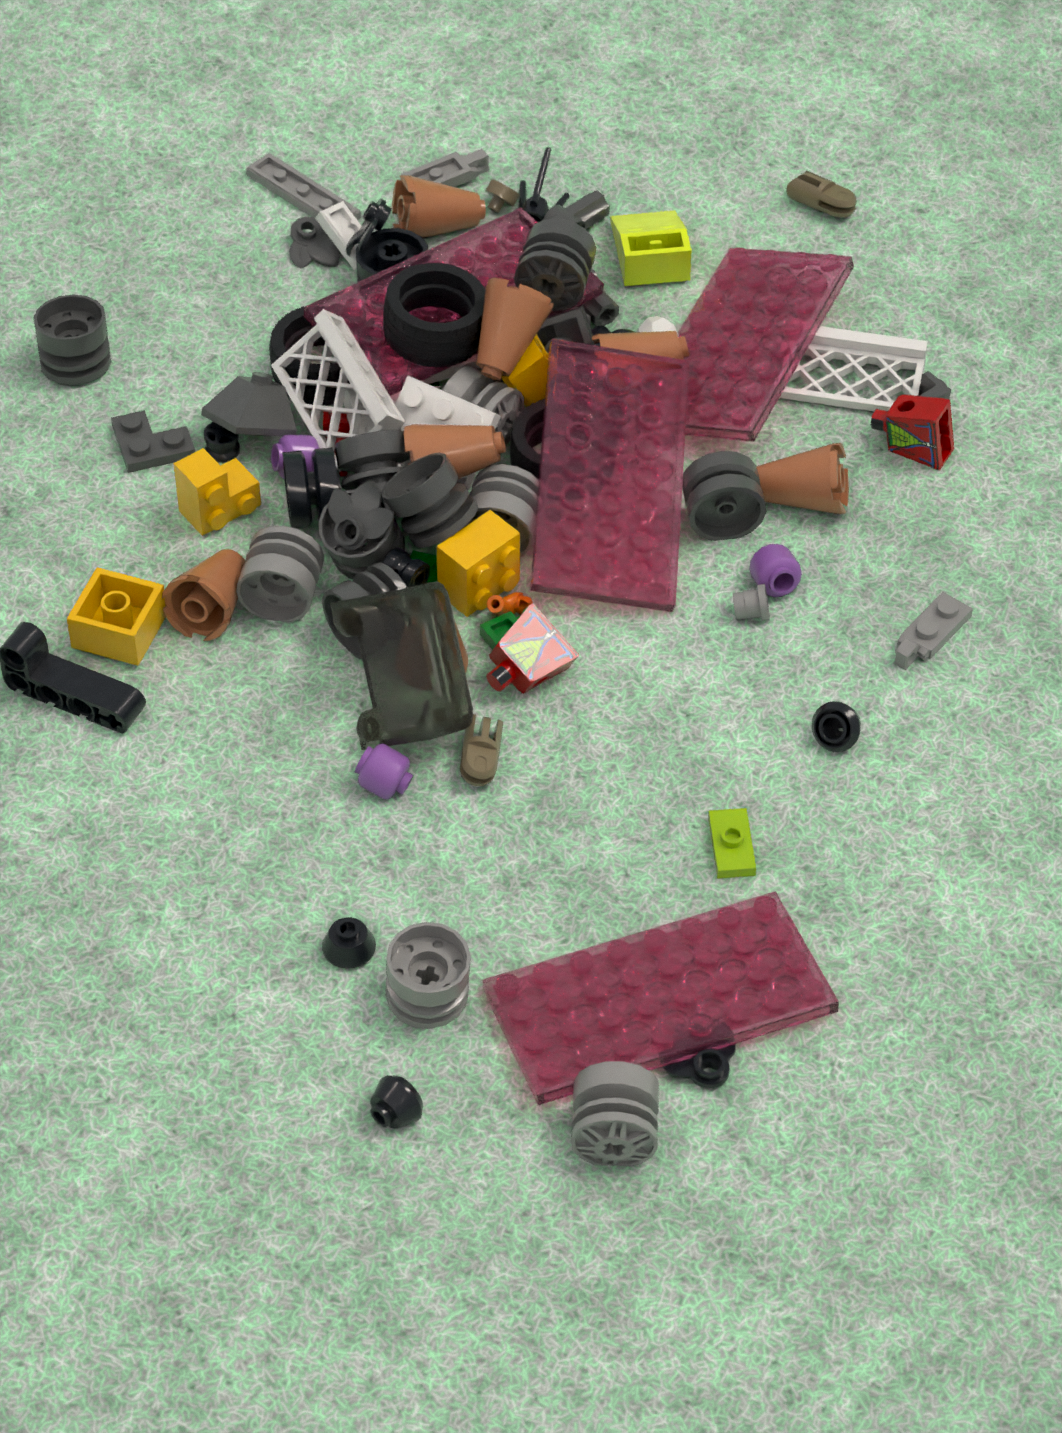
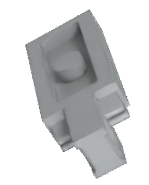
M483 149L467 155H459L456 151L404 172L401 175H410L456 187L475 179L479 174L489 171V156Z
M942 592L901 634L897 643L899 646L895 650L896 658L894 664L906 670L918 657L923 660L931 659L972 617L973 608Z

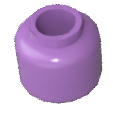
M284 435L281 437L278 443L273 444L271 451L273 471L278 472L279 476L284 479L282 452L301 451L305 455L307 472H311V454L314 449H320L316 439L311 435Z
M769 544L761 547L750 560L749 570L751 577L757 585L765 584L768 596L782 597L790 594L801 581L802 571L800 564L792 552L783 545Z
M378 744L374 749L368 746L354 771L359 774L358 784L385 800L392 798L396 792L403 795L414 776L408 772L410 767L409 758L385 744Z

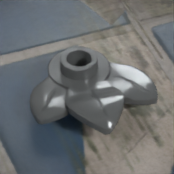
M301 217L294 221L290 232L293 242L289 249V256L293 264L301 269L309 265L313 260L328 267L338 266L340 251L318 221L312 217ZM308 229V230H311L312 232H310V233H305V232H303L302 230Z
M369 480L361 484L351 495L337 488L332 492L328 506L329 515L336 523L334 527L335 539L345 549L357 550L363 547L368 539L381 538L387 533L394 521V511L381 508V493L374 481ZM355 525L356 536L355 538H352L350 531L351 528Z

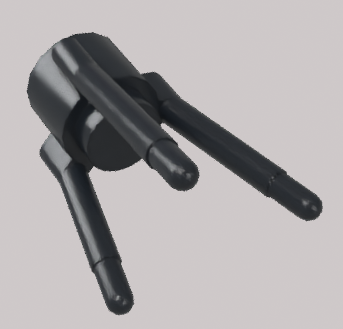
M550 147L545 148L533 195L527 200L526 182L524 180L520 181L519 210L516 220L520 221L521 225L525 228H532L536 223L542 221L549 210L547 201L540 196L551 154ZM565 193L555 205L564 206L570 197L569 193Z

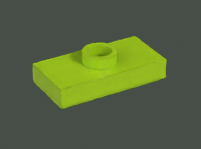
M747 808L709 810L708 821L717 879L756 876V863Z

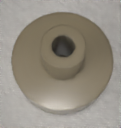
M491 179L485 190L493 196L488 208L497 213L500 212L504 203L514 207L520 196L513 189L494 179Z

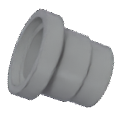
M765 584L757 585V589L733 593L736 620L762 617V621L770 620Z

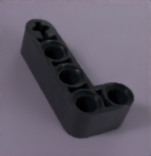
M21 622L0 647V665L3 680L13 691L19 689L24 691L23 695L43 703L52 702L55 704L53 707L76 716L82 714L87 716L86 720L119 733H125L146 706V699L137 688L50 654L45 634L32 623Z

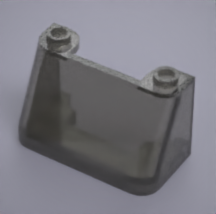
M433 581L330 603L333 623L339 633L345 637H358L373 707L362 712L358 718L356 729L361 750H366L368 746L374 749L378 744L393 746L431 740L464 730L470 726L473 719V706L450 598L443 584Z

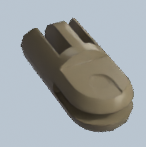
M805 171L797 178H794L788 183L786 188L787 195L791 199L834 217H849L856 209L857 199L851 190L809 171Z
M469 714L466 720L462 747L461 777L473 786H485L491 783L497 770L503 721L497 720L493 739L489 738L491 718L483 716L478 736L473 737L476 714Z

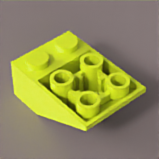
M675 210L610 216L624 286L690 280L692 250L687 229Z

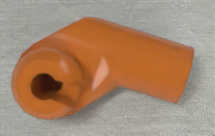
M513 592L503 598L499 595H493L487 601V608L496 616L503 615L509 611L513 614L517 612L522 615L523 610L531 605L533 601L530 597L524 596L522 592Z

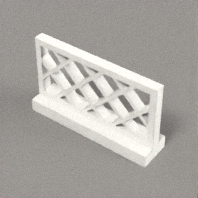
M322 310L314 318L317 325L271 365L310 433L316 439L319 448L333 447L334 452L337 437L349 438L358 435L362 415L370 416L375 424V427L369 432L389 429L398 430L406 423L344 319L327 310ZM322 336L325 341L323 356L311 355L314 342ZM295 359L301 360L298 378H290L285 368ZM310 361L321 362L318 380L307 379ZM330 363H338L341 367L338 383L327 381ZM305 385L317 386L313 405L305 404L303 400ZM326 387L337 388L333 407L322 406ZM346 389H352L357 394L354 409L342 408ZM321 411L332 412L329 431H323L318 426ZM341 413L353 414L349 433L338 432ZM334 453L336 469H338L337 459Z
M792 322L789 344L778 389V398L873 412L876 409L888 411L894 403L890 398L901 391L905 395H919L928 341ZM794 353L809 355L813 360L801 366L794 359ZM832 359L843 360L847 365L834 370L827 362ZM866 364L877 365L881 370L868 375L861 367ZM820 366L827 375L815 381L808 372ZM899 369L915 370V374L902 380L895 371ZM854 371L861 380L849 386L841 377ZM888 376L895 385L883 391L876 382ZM801 377L807 384V386L801 389L787 387L790 381ZM835 382L841 391L835 394L826 393L822 387ZM868 386L876 394L867 399L860 398L856 392Z

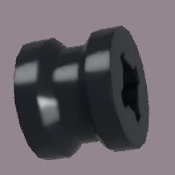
M211 422L204 429L205 450L217 462H228L239 455V434H235L215 422Z

